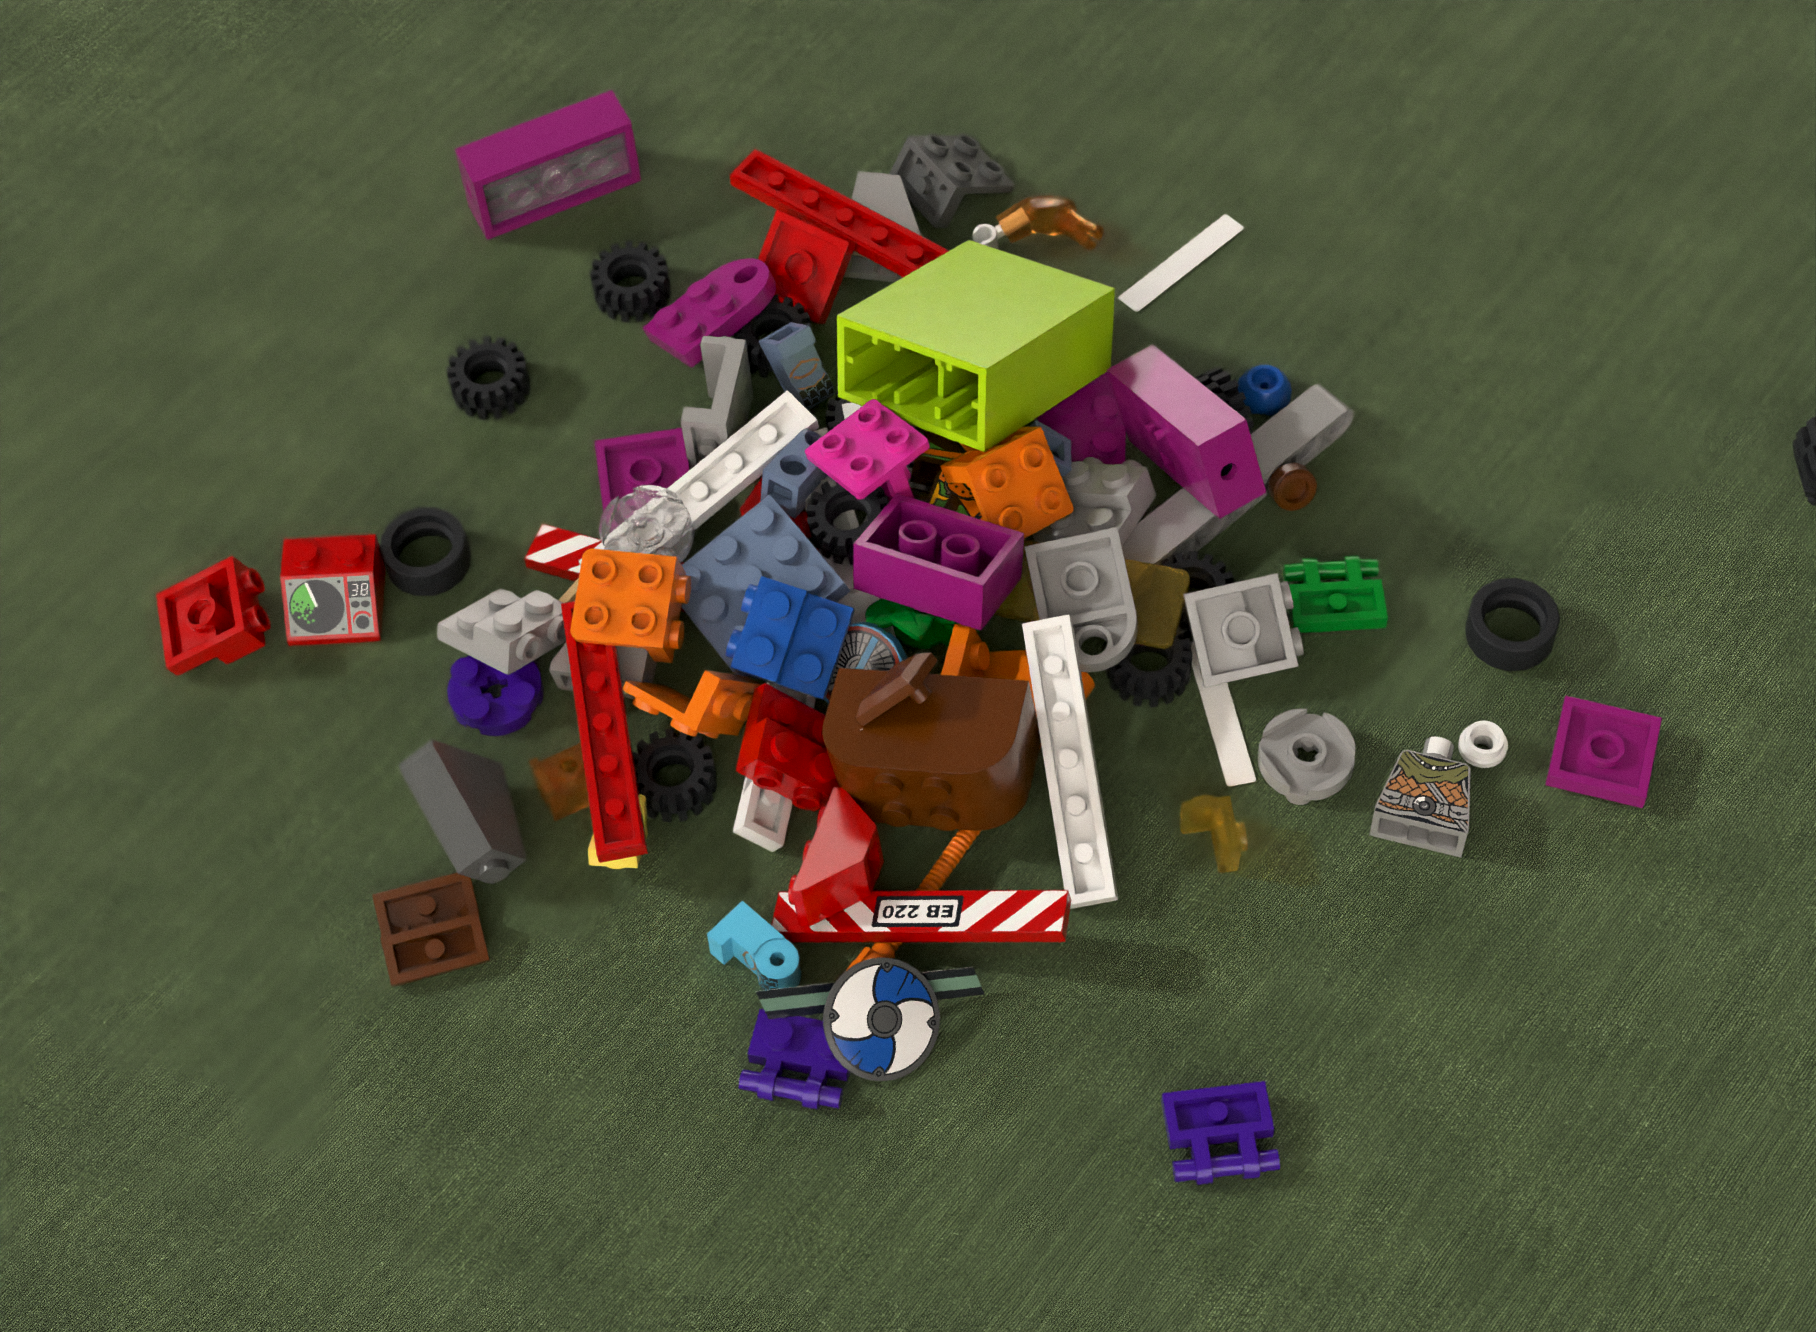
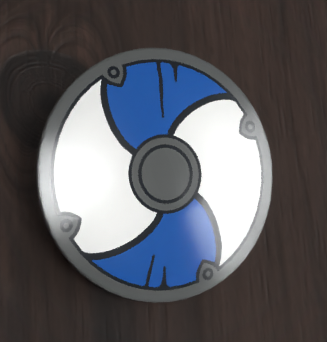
M892 958L864 960L846 970L832 986L826 999L823 1014L826 1041L834 1057L849 1072L873 1081L895 1080L908 1075L918 1068L932 1051L937 1040L940 1025L939 1005L930 983L913 966Z

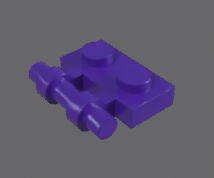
M760 1009L747 1055L749 1063L764 1065L765 1067L762 1072L743 1069L740 1074L739 1089L756 1092L759 1099L774 1101L775 1097L802 1101V1106L805 1108L818 1110L820 1105L839 1109L843 1098V1088L826 1085L827 1079L831 1078L848 1082L850 1072L832 1054L826 1041L823 1020L802 1016L768 1019L764 1009ZM785 1069L810 1075L806 1081L782 1077V1072Z
M1265 1081L1162 1093L1161 1104L1169 1150L1190 1147L1192 1159L1172 1161L1175 1182L1195 1180L1196 1185L1212 1184L1213 1178L1242 1175V1178L1245 1180L1259 1178L1260 1172L1280 1170L1277 1149L1257 1151L1255 1139L1273 1137L1274 1133ZM1237 1142L1239 1153L1210 1157L1208 1145Z

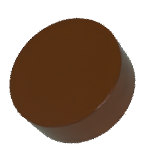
M1287 463L1279 467L1272 474L1268 490L1270 496L1279 507L1284 510L1295 511L1307 506L1312 501L1317 491V482L1313 474L1300 463Z

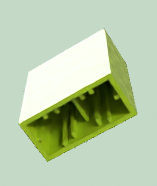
M967 240L837 315L838 397L860 406L865 405L872 399H876L908 424L986 452L1111 368L1115 288Z

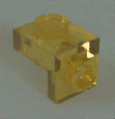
M1201 795L1190 801L1182 802L1179 821L1181 833L1210 831L1218 872L1238 871L1240 852L1247 851L1248 842L1244 822L1235 821L1230 796L1214 797L1212 795Z

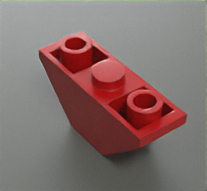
M840 787L833 788L827 805L820 808L814 837L806 842L803 850L802 866L798 875H793L789 883L788 898L790 904L795 905L799 926L810 927L869 896L871 891H873L884 862L877 825L848 792Z

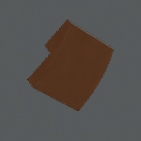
M453 873L372 894L382 936L380 939L392 987L490 962L472 878Z

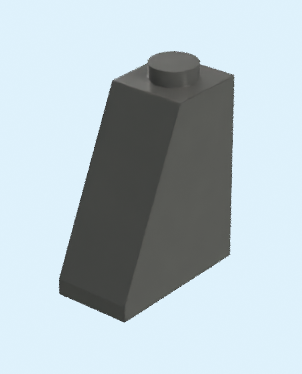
M431 739L399 764L402 776L458 874L485 883L495 884L505 879L512 870L527 860L502 763Z

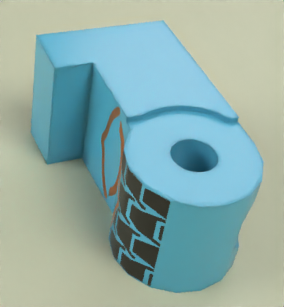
M741 901L707 933L710 953L723 965L733 956L736 957L757 975L759 985L763 990L797 987L799 985L801 971L797 949L744 901Z

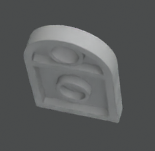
M1114 527L1025 546L1039 620L1070 615L1073 621L1081 672L1106 670L1122 661L1134 646L1138 633V621L1118 528ZM1090 637H1100L1107 642L1106 649L1098 655L1085 654L1081 650V646Z

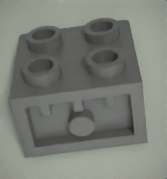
M963 133L958 135L928 134L908 136L889 173L890 175H900L908 199L934 228H948L965 194L1010 193L1015 185L1005 175L1003 167L991 160L980 148V143L972 136Z

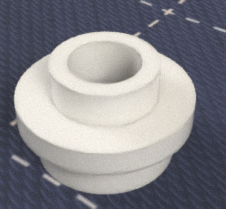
M1477 721L1462 731L1458 742V749L1463 759L1469 764L1480 768H1489L1503 761L1507 753L1508 741L1502 729L1495 723ZM1477 744H1484V745L1488 746L1490 749H1489V750L1480 749V748L1476 747L1475 745H1477Z

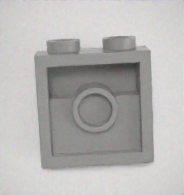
M1087 457L1083 462H1071L1072 470L1065 476H1062V480L1073 504L1074 511L1034 533L1033 537L1036 544L1117 527L1121 546H1123L1156 497L1147 467H1143L1134 460H1126L1122 464L1115 465L1103 464L1100 460L1093 457Z
M1278 573L1183 594L1204 687L1298 667L1296 656L1304 655L1303 644L1298 627L1290 629L1286 610L1293 609L1292 595L1288 581L1279 582Z
M500 588L439 622L437 639L510 675L566 642L561 608L563 602L553 598L548 593L538 590L520 598L513 592Z

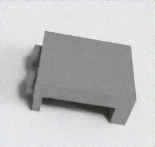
M727 336L702 337L700 346L708 396L713 398L711 409L684 406L681 427L689 469H692L747 424L754 395L746 340Z

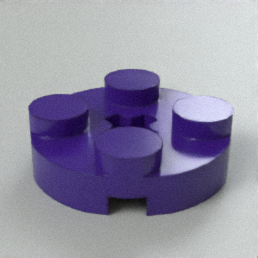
M471 656L456 660L450 669L451 678L447 687V695L452 712L461 725L467 728V724L471 728L479 729L482 735L502 736L523 728L532 719L531 713L536 709L538 702L541 706L544 698V687L540 672L533 661L510 675ZM500 684L506 686L501 689L502 696L498 698H493L491 693H484L492 685Z

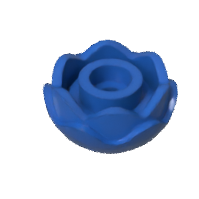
M1265 364L1253 366L1246 370L1237 382L1239 385L1237 390L1239 393H1244L1246 397L1243 400L1245 406H1249L1253 414L1274 415L1281 408H1285L1290 402L1291 383L1286 374L1275 366Z

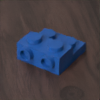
M761 576L758 586L749 584L745 592L741 611L748 613L743 630L734 629L730 636L725 654L726 657L733 659L730 667L736 672L825 701L855 609L810 594L806 590Z

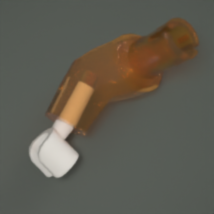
M1056 195L1027 197L996 216L999 224L995 227L990 224L978 225L973 231L972 238L974 242L999 249L998 239L1005 235L1012 244L1035 233L1051 236L1065 234L1090 251L1097 246L1095 242L1090 240L1091 236L1101 241L1104 228L1078 213L1073 200Z

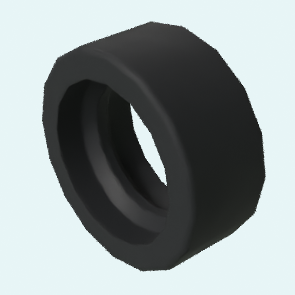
M419 507L409 510L392 520L381 536L380 553L390 581L402 592L414 596H435L451 590L461 582L470 568L471 550L461 521L448 511L436 507ZM438 536L448 539L452 544V549L445 558L427 567H411L402 564L399 559L406 546L423 537Z
M1518 578L1495 580L1484 585L1473 596L1465 626L1467 644L1477 658L1491 667L1505 671H1520L1541 664L1552 651L1560 622L1558 607L1550 594L1533 582ZM1498 608L1522 610L1532 616L1539 624V635L1528 641L1513 642L1502 639L1492 633L1485 625V615Z

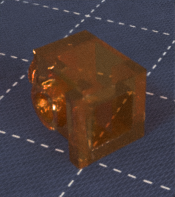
M581 743L542 761H539L537 757L528 761L535 786L555 822L590 806Z

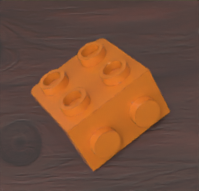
M588 549L582 556L570 633L578 642L643 648L647 650L654 662L673 663L674 650L681 649L684 640V622L679 621L681 605L688 604L690 599L691 577L686 575L676 556Z
M705 670L691 699L665 685L626 680L622 690L634 696L632 704L639 709L653 715H658L661 711L673 718L670 725L676 730L696 737L699 732L710 738L717 739L719 734L738 736L743 723L748 719L754 689L761 686V684L747 676Z

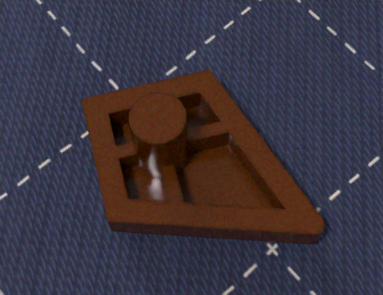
M929 652L915 654L895 664L860 702L855 719L861 726H864L908 696L916 704L924 702L931 695L932 691L923 681L938 660Z

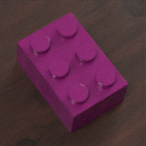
M896 493L854 543L853 589L959 623L963 626L982 630L1022 578L1024 533Z

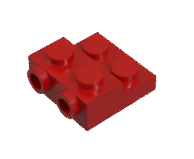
M232 555L156 594L167 670L179 676L215 657L228 665L266 646L264 632L271 628V622L267 612L259 605L258 595L265 591V585L257 570L252 567L248 568Z
M767 683L755 688L735 771L751 779L756 786L772 790L792 800V803L800 809L814 812L822 806H826L833 788L839 787L823 740L822 731L826 715Z

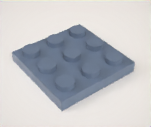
M770 494L682 565L686 575L691 577V594L688 604H682L681 607L735 675L741 676L746 675L734 671L730 667L733 659L726 657L725 654L733 630L742 631L748 613L741 611V606L749 584L758 586L761 576L834 602H838L850 592L844 581Z

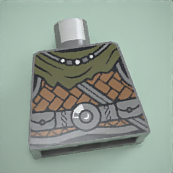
M1429 737L1425 740L1422 753L1411 750H1404L1400 753L1376 803L1369 836L1462 857L1469 830L1471 769L1466 763L1451 760L1454 750L1452 742L1442 737Z

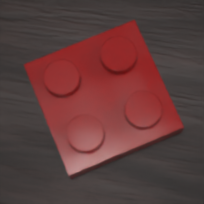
M776 210L758 260L763 261L774 277L776 281L774 295H778L780 303H783L785 297L792 298L793 307L799 302L804 306V313L808 312L811 321L817 324H825L856 243L786 211Z

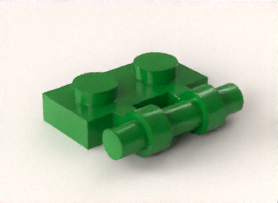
M1358 555L1343 556L1342 561L1318 562L1317 558H1302L1301 563L1283 564L1284 581H1302V584H1289L1293 600V609H1289L1291 628L1298 627L1300 633L1386 628L1388 614L1382 579L1363 580V577H1378L1377 558L1359 559ZM1344 579V581L1321 582V580Z

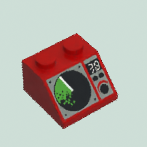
M376 534L284 539L280 581L288 646L381 641L386 568L380 553V545Z

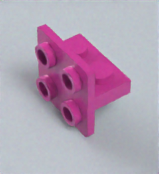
M872 399L806 448L805 454L810 462L857 499H864L881 486L884 489L885 496L890 501L896 493L914 498L908 482L911 474L906 466L928 450L930 444L924 435L876 399Z

